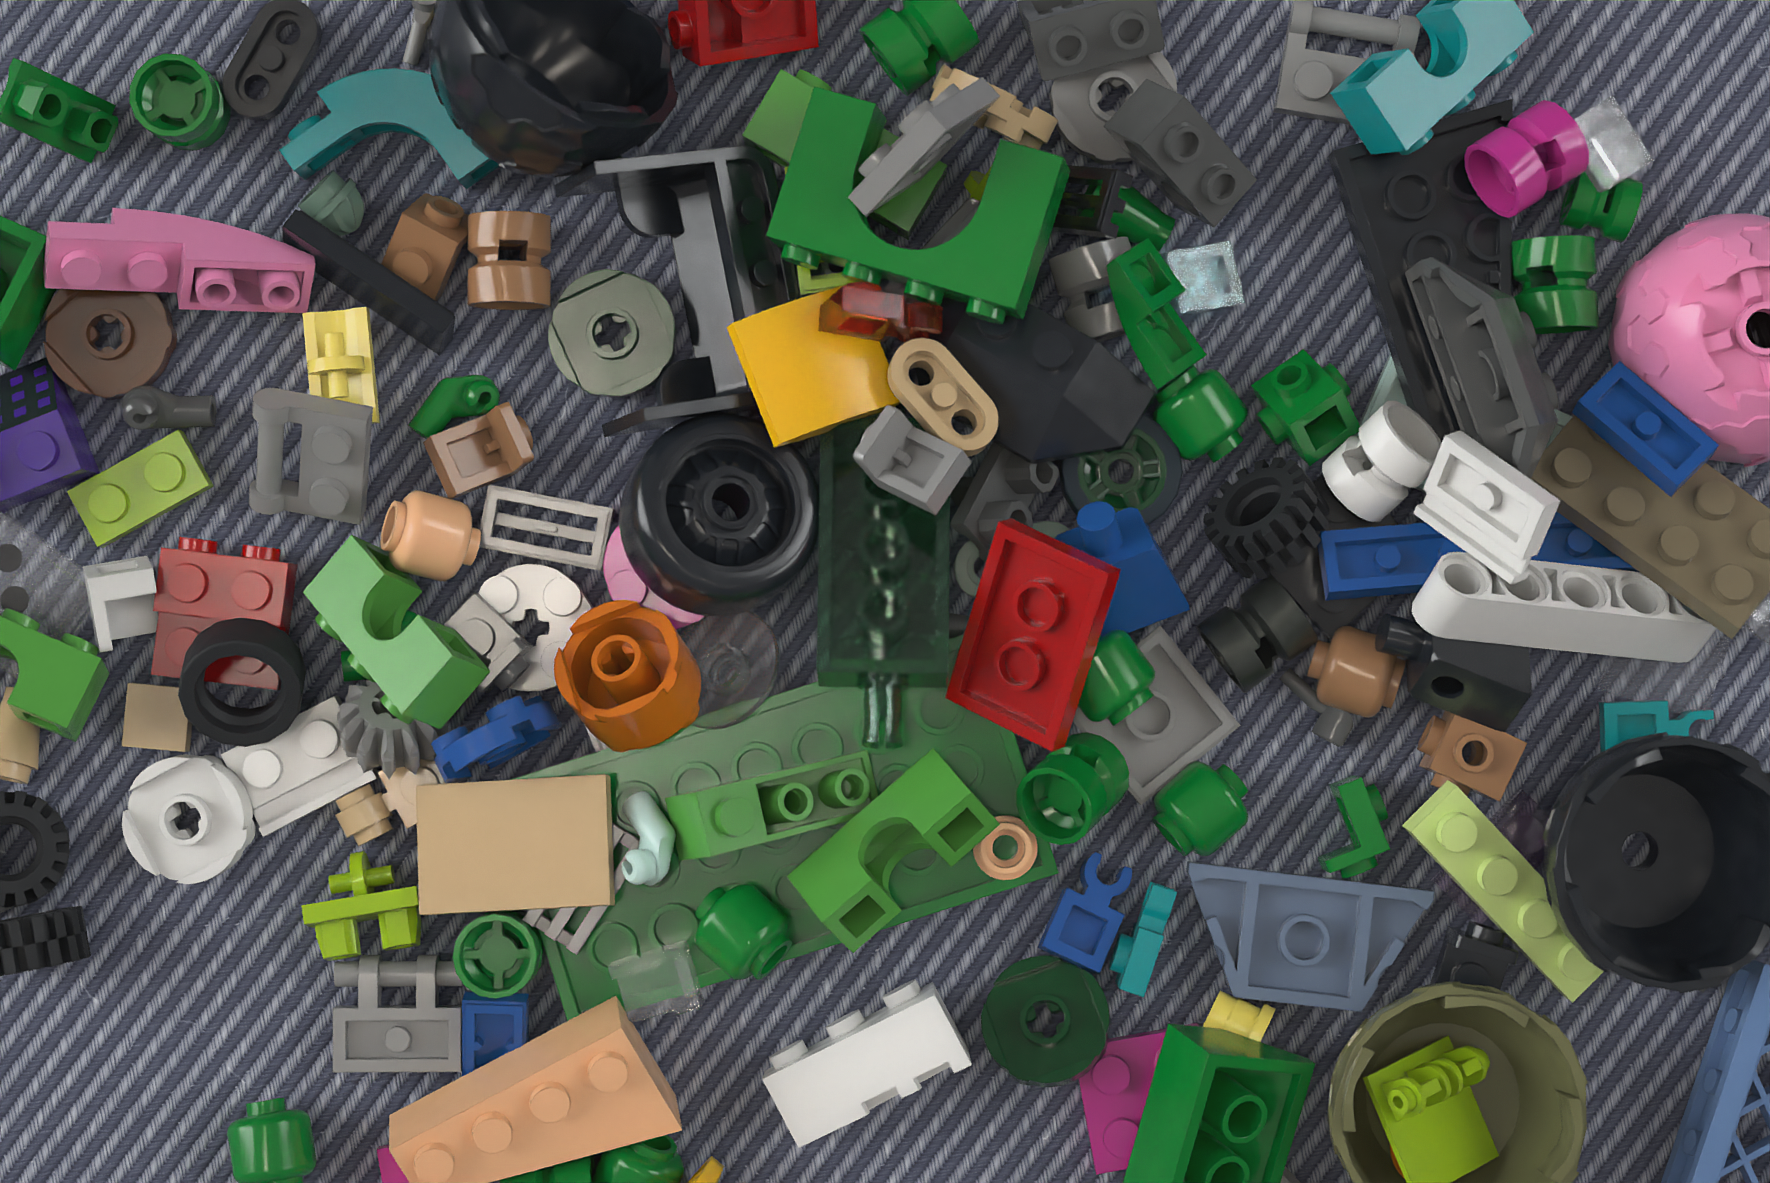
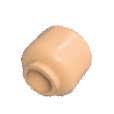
M415 490L409 493L402 502L395 500L391 503L383 523L380 545L382 550L389 552L390 563L399 571L437 581H447L457 574L462 564L468 566L473 564L480 546L481 531L478 528L472 527L471 512L466 504L458 500Z

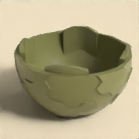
M1441 982L1425 985L1414 989L1411 994L1383 1006L1369 1019L1365 1018L1341 1051L1330 1083L1328 1126L1334 1153L1338 1154L1343 1168L1346 1169L1353 1183H1406L1393 1164L1390 1154V1142L1363 1078L1448 1035L1454 1049L1462 1046H1472L1484 1050L1489 1057L1490 1067L1487 1070L1485 1079L1470 1087L1499 1153L1498 1157L1451 1183H1572L1579 1175L1577 1168L1587 1130L1586 1085L1588 1081L1570 1041L1560 1028L1545 1014L1541 1016L1518 1002L1512 994L1490 986L1460 984V982Z

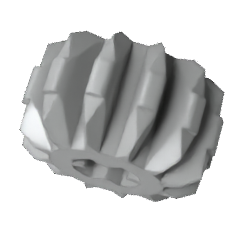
M367 679L366 687L349 685L346 703L340 705V711L337 713L338 730L342 732L341 744L346 752V756L357 757L358 764L364 773L377 766H382L383 772L388 779L391 778L396 768L405 767L416 775L420 767V759L434 761L436 753L431 743L448 733V721L441 729L418 720H414L411 724L404 723L384 707L381 698L385 693L377 683Z

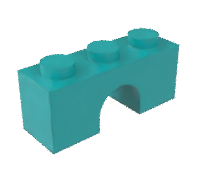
M1431 0L1416 14V17L1427 32L1431 43V58L1426 70L1420 66L1409 48L1375 53L1330 93L1371 155L1391 152L1407 155L1418 150L1432 138L1434 133L1431 128L1442 117L1461 110L1475 98L1476 93L1473 89L1484 78L1503 71L1517 59L1518 54L1515 50L1534 31L1514 0Z

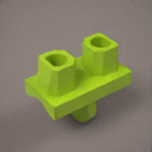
M365 851L350 854V872L329 875L328 877L331 894L353 891V897L301 905L304 925L315 929L316 939L323 959L328 961L361 955L357 922L379 919L382 947L386 951L420 946L421 943L418 887L411 886L375 893L374 887L395 883V872L393 865L371 868Z

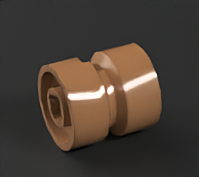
M484 211L469 214L468 251L477 257V264L468 269L467 305L493 310H536L551 307V271L541 264V259L551 253V217L542 213L524 211ZM499 250H520V261L498 260Z

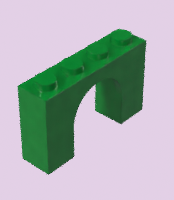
M814 86L766 235L778 248L783 249L781 258L790 263L818 270L821 260L844 267L842 273L844 278L870 287L879 288L882 278L906 285L904 295L931 305L941 306L943 297L968 303L965 311L967 314L988 322L1003 324L1006 315L1023 320L1070 174V169L1064 157L1000 139L978 210L965 229L948 242L932 248L914 250L896 247L883 241L873 233L866 216L848 198L865 179L858 169L876 151L886 117L875 103Z

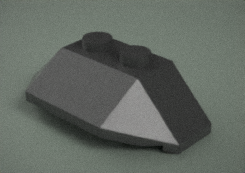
M1433 257L1417 262L1405 272V276L1460 430L1531 479L1558 422L1554 409H1557L1559 405L1555 385L1548 373L1540 372L1533 352L1537 339L1531 319L1526 312H1519L1513 297Z

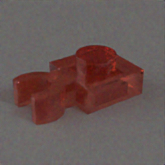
M852 282L843 285L820 306L819 331L875 341L882 340L886 335L897 337L903 342L916 338L929 339V333L940 334L942 332L943 307L930 303L906 304L904 303L905 296L882 292V288L877 284Z

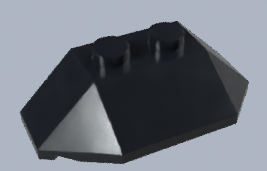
M943 297L941 306L923 302L905 321L908 340L927 338L942 344L993 401L998 412L999 422L997 431L991 441L1031 464L1079 457L1103 450L1104 452L1122 450L1156 397V393L1098 341L1028 303L1023 320L1006 315L1003 324H996L967 314L965 311L968 303ZM915 368L919 385L929 384L930 376L928 372L922 368ZM956 416L953 418L973 430L972 423L966 417Z

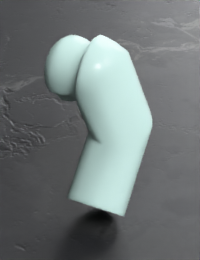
M640 791L631 795L622 807L623 813L640 836L638 849H632L626 853L625 857L627 860L622 862V872L624 877L634 885L644 883L645 885L652 886L660 882L668 873L676 834L674 828L651 795L646 791Z

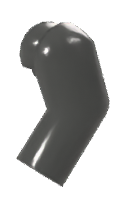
M141 385L129 390L122 399V416L125 422L134 429L215 427L216 402L213 395L178 396L153 386Z

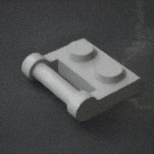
M1293 0L1288 19L1273 112L1351 125L1330 93L1367 59L1306 49L1308 32L1393 45L1392 51L1409 48L1414 55L1419 36L1420 21L1417 17L1400 14L1398 20L1315 7L1313 6L1314 0Z
M265 388L257 391L253 395L252 416L258 422L256 480L249 487V506L251 509L267 515L278 514L285 510L360 525L367 505L373 407L279 388ZM287 422L302 424L299 482L282 479L284 424Z

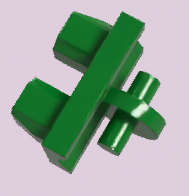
M16 58L12 59L9 66L6 88L0 97V123L91 164L97 151L104 153L108 150L119 124L118 117L112 115L116 105L25 61Z

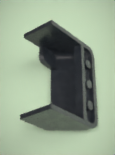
M735 146L596 161L581 169V172L575 173L554 185L557 198L615 191L620 216L624 224L632 232L646 238L671 236L695 358L680 360L664 368L657 378L655 385L657 406L642 408L602 424L604 437L669 428L685 420L707 414H736L757 409L758 405L727 327L733 322L800 298L793 263L783 260L781 258L783 249L778 248L766 236L779 197L775 171L769 159L761 151L753 147Z

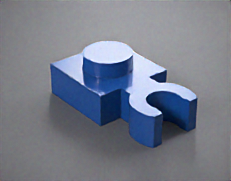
M1097 852L1090 854L1081 865L1080 881L1083 886L1081 894L1070 888L1062 890L1037 947L1092 974L1100 973L1125 914L1108 907L1113 897L1123 893L1130 885L1132 879V869L1124 866L1119 869L1116 879L1111 885L1102 883L1096 874L1097 866L1102 858V855Z

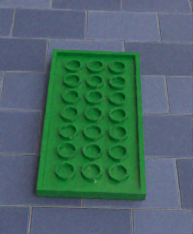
M963 634L695 720L690 726L680 729L667 740L648 748L617 752L607 748L510 780L609 775L611 780L612 822L640 839V836L622 811L624 802L637 792H648L670 822L665 797L863 750H868L879 796L903 775L909 767L934 748L993 817L1010 815L1021 819L1016 806V791L1027 772L1013 732L945 698L964 636ZM849 821L712 857L679 861L674 842L667 875L660 882L652 886L645 885L644 883L634 885L626 879L615 895V905L608 906L577 955L557 940L554 941L546 936L543 931L539 930L567 1021L614 996H617L627 1012L730 979L724 971L699 950L695 943V934L700 920L695 916V912L703 899L717 887H722L725 891H728L739 884H751L787 915L790 922L787 937L792 941V944L781 962L842 943L819 920L787 878V875ZM1009 835L999 836L993 843V853L1000 859L1011 858L1017 851L1016 840ZM1036 836L1038 849L1035 862L1025 874L1011 880L995 879L983 872L975 860L973 849L952 867L936 851L931 849H919L907 854L893 868L888 883L890 895L902 911L880 930L1058 874L1059 872L1049 842ZM619 842L613 850L614 872L629 848ZM577 907L564 929L575 934L592 907ZM560 908L546 909L542 915L553 920Z

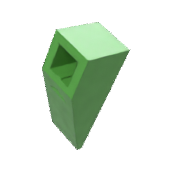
M863 750L665 797L671 825L675 830V844L679 861L712 857L850 821L860 810L871 803L878 796L868 750Z

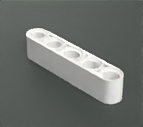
M1449 552L1441 556L1412 602V614L1416 622L1425 631L1441 638L1676 663L1689 662L1694 659L1717 629L1640 572L1530 560L1527 569L1530 570L1527 579L1511 585L1465 552Z

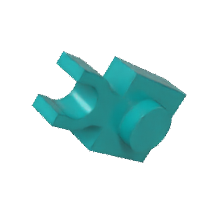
M1668 701L1599 702L1600 753L1625 740L1650 734L1667 732L1668 735L1689 736L1690 725L1698 719H1714V710H1686L1678 717L1669 719Z
M1149 881L1137 923H1134L1131 935L1128 936L1120 933L1109 964V970L1118 973L1115 984L1120 990L1144 997L1164 938L1163 932L1177 895V891H1174V889Z

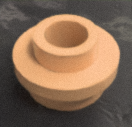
M995 816L994 818L1000 825L973 848L975 860L983 872L995 879L1011 880L1025 874L1035 862L1038 849L1036 836L1021 819L1015 816ZM1001 835L1012 836L1017 842V851L1009 859H1000L993 853V843Z

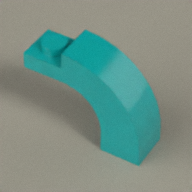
M397 68L362 71L341 78L317 91L331 113L323 119L319 115H314L299 123L288 134L291 142L279 149L293 171L304 180L314 175L362 140L374 135L394 132L413 135L432 145L466 190L499 167L497 162L485 156L472 145V139L462 129L459 130L455 127L445 107L440 104L430 74Z

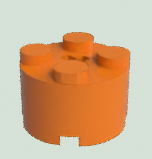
M615 600L590 609L570 627V631L573 634L563 651L560 647L558 648L554 660L556 684L564 699L589 731L611 750L625 752L657 745L673 736L680 729L690 726L697 719L700 711L698 702L701 692L700 669L693 654L666 615L657 609L654 611L642 607L636 601Z

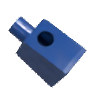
M1092 502L1085 505L1078 512L1076 519L1078 527L1056 535L1055 539L1121 569L1100 634L1101 636L1117 629L1130 633L1190 610L1184 593L1164 553L1137 508L1128 507L1115 512L1114 508L1106 502Z

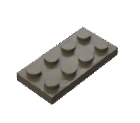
M1575 415L1543 452L1531 480L1561 500L1556 511L1729 638H1734L1770 592V509L1707 463L1670 497Z

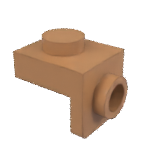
M424 193L402 212L381 265L433 300L438 301L442 297L461 249L468 241V215L464 213L463 208L455 201L446 197L432 196L431 194Z
M509 402L495 406L486 415L434 434L423 442L443 488L450 499L512 476L534 460L532 453L533 439L530 429L521 416L515 415Z

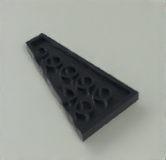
M1513 99L1440 119L1431 128L1434 133L1432 138L1421 148L1407 155H1401L1399 152L1371 155L1364 143L1361 142L1333 150L1328 156L1406 404L1433 428L1441 442L1445 435L1460 431V427L1405 272L1417 262L1433 257L1511 296L1512 221L1488 208L1477 195L1465 169L1464 154L1468 146L1493 130L1502 126L1507 127L1509 121L1513 119Z

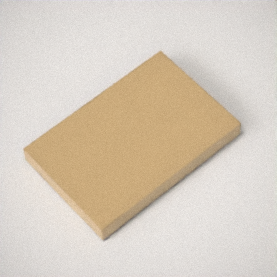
M609 775L416 785L419 915L615 905L611 780Z

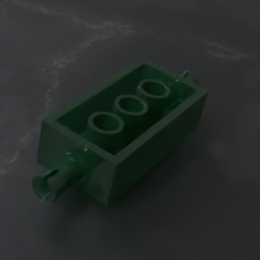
M901 403L895 406L906 417V408ZM880 412L867 416V418H859L839 424L829 432L821 434L817 678L819 687H857L863 690V737L861 738V746L879 749L880 722H885L886 749H894L904 746V739L902 738V691L908 688H948L950 495L938 513L934 515L878 487L855 461L853 455L861 442L864 432L871 424L875 423L881 414ZM907 418L914 427L926 432L915 418Z

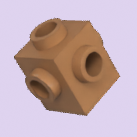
M1444 711L1442 718L1435 715L1431 717L1421 735L1417 750L1425 754L1419 767L1435 774L1430 785L1438 789L1449 780L1457 785L1467 797L1469 792L1472 791L1487 799L1501 801L1527 742L1505 732L1494 730ZM1469 743L1471 755L1467 761H1464L1462 750L1465 744Z

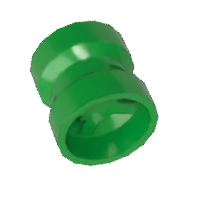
M1587 166L1583 173L1569 181L1561 206L1559 223L1576 230H1580L1585 226L1599 229L1603 238L1622 243L1628 236L1636 218L1642 197L1643 183L1625 176L1617 180L1605 178L1598 168Z

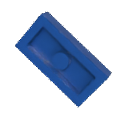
M1620 361L1577 401L1572 411L1576 417L1670 497L1713 456L1719 446Z

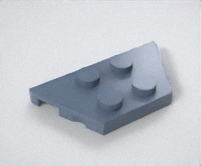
M1187 861L1186 866L1187 875L1230 993L1233 997L1362 1012L1377 989L1378 980L1388 966L1393 964L1405 946L1404 940L1424 910L1427 911L1434 901L1435 891L1430 889Z

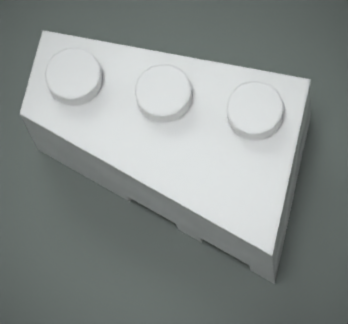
M916 979L911 980L882 997L886 1007L865 1018L859 1009L850 1012L825 1027L830 1035L828 1038L809 1048L806 1047L803 1039L769 1057L773 1067L764 1072L762 1080L798 1148L868 1115L870 1109L900 1094L901 1098H904L919 1091L922 1088L921 1082L949 1067L956 1073L972 1065L968 1047L933 982L920 988Z

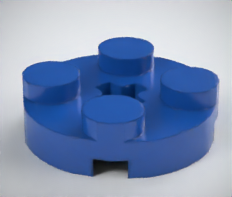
M539 695L523 702L521 696H516L489 709L485 713L489 723L469 732L466 726H463L435 739L431 743L436 753L434 761L445 783H456L473 777L468 768V765L478 761L480 766L488 765L492 769L549 738L551 735L548 730L559 729L562 726L550 701H544L542 696Z

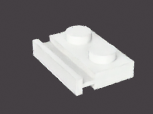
M1460 430L1444 436L1423 488L1427 492L1423 503L1416 506L1413 514L1512 585L1527 579L1530 570L1527 569L1531 557L1538 554L1561 500Z
M333 696L298 714L289 729L270 742L247 747L236 746L221 754L227 768L237 775L246 788L251 801L253 815L260 826L258 829L263 837L380 778L376 769L373 768L364 773L358 764L357 757L346 756V752L341 744L342 732L338 730L337 713L340 711V705L343 704L339 696Z

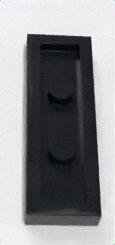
M295 210L282 226L283 243L313 255L316 263V273L439 356L453 339L455 324L453 312L303 211Z

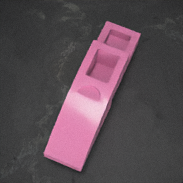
M112 208L110 224L48 221L43 276L45 288L176 293L179 309L306 313L308 312L316 263L313 255L286 243L227 224L150 210Z

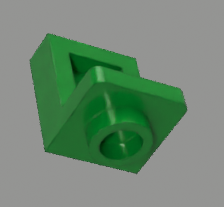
M1354 775L1329 784L1352 843L1318 857L1323 870L1329 873L1339 870L1342 878H1349L1378 866L1375 855L1390 850L1380 822L1388 819L1383 799L1374 783L1365 786L1362 777Z

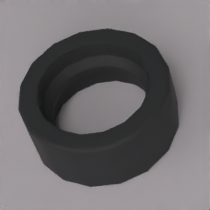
M239 617L214 623L196 636L185 654L178 692L185 717L200 733L221 744L247 747L270 742L287 731L300 712L306 667L300 648L284 631L262 620ZM234 655L254 657L271 666L279 675L281 680L280 693L275 700L265 706L250 709L233 707L216 699L205 687V671L211 663L219 658Z

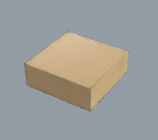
M143 683L127 684L122 746L179 752L190 751L192 723L185 717L178 697L179 687Z

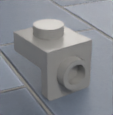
M887 405L875 423L866 429L853 455L855 461L878 487L934 515L938 513L972 463L962 449L914 427L901 410L891 405Z

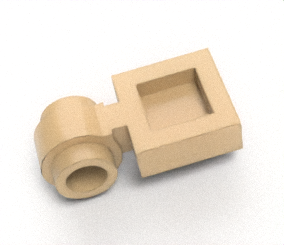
M420 759V767L416 775L405 767L396 768L391 778L388 779L383 769L380 770L378 774L387 790L385 794H382V792L375 794L371 785L367 784L336 800L341 812L335 816L346 837L353 836L358 846H361L389 832L393 828L388 817L392 816V812L395 810L398 811L406 829L416 825V785L445 784L435 761Z

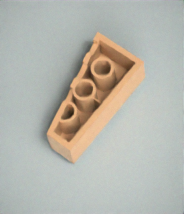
M614 996L523 1044V1046L496 1058L390 1114L389 1151L410 1183H490L682 1131V1125L675 1093L617 996Z

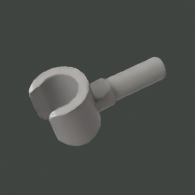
M411 0L415 10L402 62L417 66L427 28L430 27L432 17L435 16L434 6L436 0Z

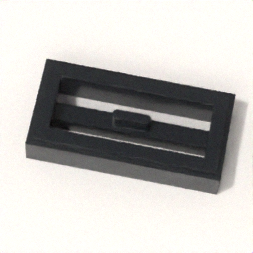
M1068 165L1070 174L1067 183L1101 186L1099 195L1064 192L1059 207L1094 211L1093 218L1057 214L1051 232L1116 239L1119 226L1111 223L1113 213L1123 214L1126 201L1118 198L1120 188L1130 189L1133 176L1118 169Z

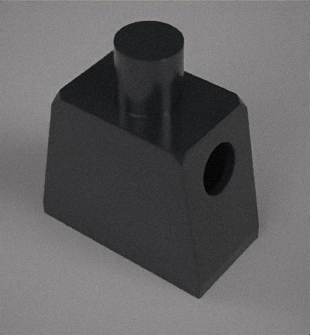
M1385 614L1378 625L1375 637L1376 651L1406 658L1407 691L1414 699L1494 730L1505 732L1532 695L1529 647L1437 637L1425 631L1416 622L1413 615L1410 619Z

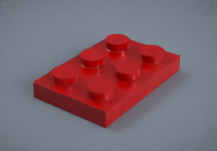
M1012 518L999 521L945 698L1051 752L1065 747L1121 569Z

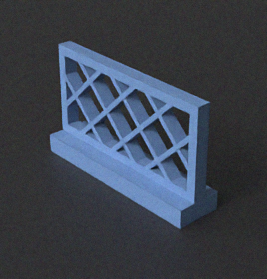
M1753 960L1729 977L1661 1183H1719L1721 1177L1739 1168L1745 1183H1759L1750 1161L1770 1151V1135L1743 1149L1736 1134V1129L1741 1116L1759 1107L1770 1131V1085L1764 1088L1756 1072L1761 1056L1770 1051V1036H1768L1770 1031V965ZM1751 1089L1753 1095L1747 1097ZM1729 1150H1731L1732 1156L1727 1158Z

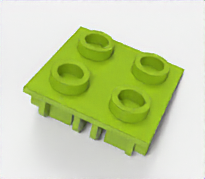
M1448 1035L1363 1078L1406 1183H1451L1499 1156L1470 1087L1483 1081L1487 1075L1490 1060L1484 1050L1472 1046H1462L1454 1049Z

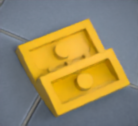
M856 282L784 303L733 322L727 327L774 448L827 433L839 424L880 413L887 405L895 407L901 403L889 387L887 379L889 363Z

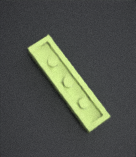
M1447 780L1402 825L1569 1001L1573 1003L1604 972L1589 962L1563 933L1548 902L1544 878L1457 785Z

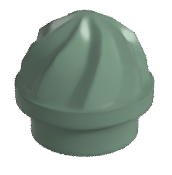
M334 170L321 179L298 204V207L304 213L338 236L356 231L361 225L364 216V202L355 186L356 183L351 178L344 181Z

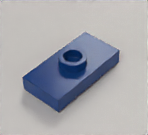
M465 991L462 998V1076L529 1042V993H514L511 996L493 999L479 996L474 992Z

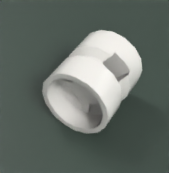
M1387 401L1359 427V436H1350L1322 463V473L1333 494L1347 509L1369 522H1380L1408 496V487L1417 488L1428 478L1442 442L1433 428L1410 407L1397 401Z

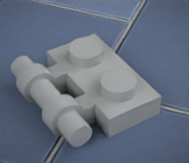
M361 955L359 961L335 962V987H358V1005H337L333 1008V1073L462 1072V1005H439L440 986H464L456 974L453 961H440L439 955H418L417 961H383L381 955ZM382 987H416V1005H382Z

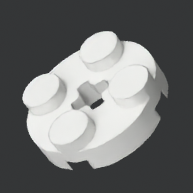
M523 564L507 568L498 575L486 580L481 586L479 594L513 627L515 621L525 619L526 610L529 609L537 610L538 620L549 622L548 635L538 636L536 646H533L523 656L530 666L509 688L519 691H542L557 687L554 676V660L558 648L560 647L563 651L573 634L570 631V627L580 616L592 609L593 606L579 585L560 570L537 564Z
M177 755L147 767L135 778L129 790H133L128 801V810L123 811L122 830L125 842L135 860L145 870L155 876L162 874L168 879L179 880L175 883H200L224 873L240 859L245 847L251 844L255 837L256 827L252 819V805L246 788L231 769L227 768L220 759L211 755ZM181 802H186L190 808H197L200 813L199 831L195 836L189 828L179 830L175 825L174 819L181 815V809L178 805Z

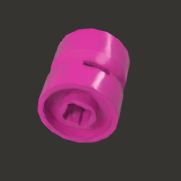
M1543 100L1511 119L1507 127L1497 128L1468 146L1464 154L1465 169L1474 190L1487 207L1500 216L1510 218L1541 200L1547 190L1558 189L1583 173L1589 164V149L1585 136L1571 115L1555 102Z

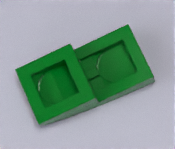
M1149 238L1119 255L1106 265L1110 289L1123 329L1145 372L1158 390L1207 355L1170 304L1172 300L1186 290Z

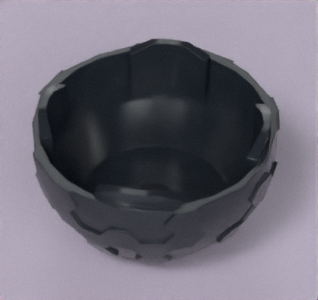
M436 0L431 39H428L430 73L435 93L440 104L445 107L455 127L459 130L462 129L472 139V145L497 162L502 168L514 173L540 177H564L581 172V169L596 161L622 159V155L636 146H642L654 135L676 106L678 93L675 89L670 67V45L655 19L638 10L630 0Z
M1667 732L1625 740L1594 756L1570 778L1556 798L1543 834L1545 847L1542 870L1547 899L1560 928L1589 962L1604 972H1612L1646 987L1664 988L1679 991V994L1721 986L1722 981L1759 956L1770 943V780L1761 769L1760 761L1743 749L1731 744H1719L1691 736L1668 735ZM1642 832L1649 842L1648 856L1641 864L1629 867L1622 857L1623 844L1633 833Z

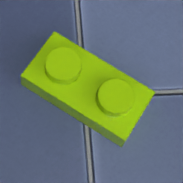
M176 430L68 490L67 493L96 546L104 548L209 490L214 485L184 431Z

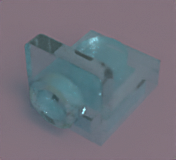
M1231 241L1172 250L1160 254L1186 290L1170 302L1179 317L1229 309L1245 303Z

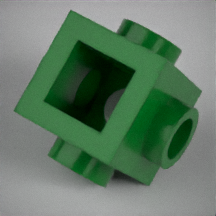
M1304 349L1251 385L1263 408L1255 416L1265 433L1276 445L1286 441L1309 466L1344 443L1350 436H1354L1359 432L1360 424L1347 399L1351 394L1348 384L1331 363L1321 367Z

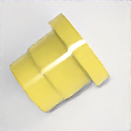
M1220 990L1203 1027L1223 1029L1261 1042L1276 1009L1265 1003L1262 1008H1259L1241 998L1237 999Z

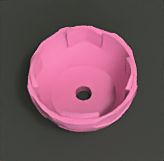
M1755 214L1712 215L1689 222L1685 225V228L1667 236L1641 260L1635 261L1625 272L1616 288L1617 301L1608 345L1613 366L1619 361L1622 362L1719 445L1709 460L1743 464L1744 467L1770 461V347L1761 348L1754 345L1746 333V323L1754 312H1764L1770 315V218Z

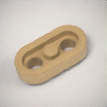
M916 338L905 342L897 349L887 372L888 384L895 397L927 433L962 449L968 457L983 451L994 437L999 422L996 406L989 396L939 342L927 338ZM912 368L926 370L930 376V383L924 386L916 385L909 378L908 371ZM956 416L966 417L972 423L973 432L967 435L957 433L952 427L951 419Z

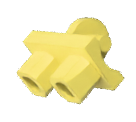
M358 307L338 311L302 313L310 395L372 406V424L380 423L369 308Z

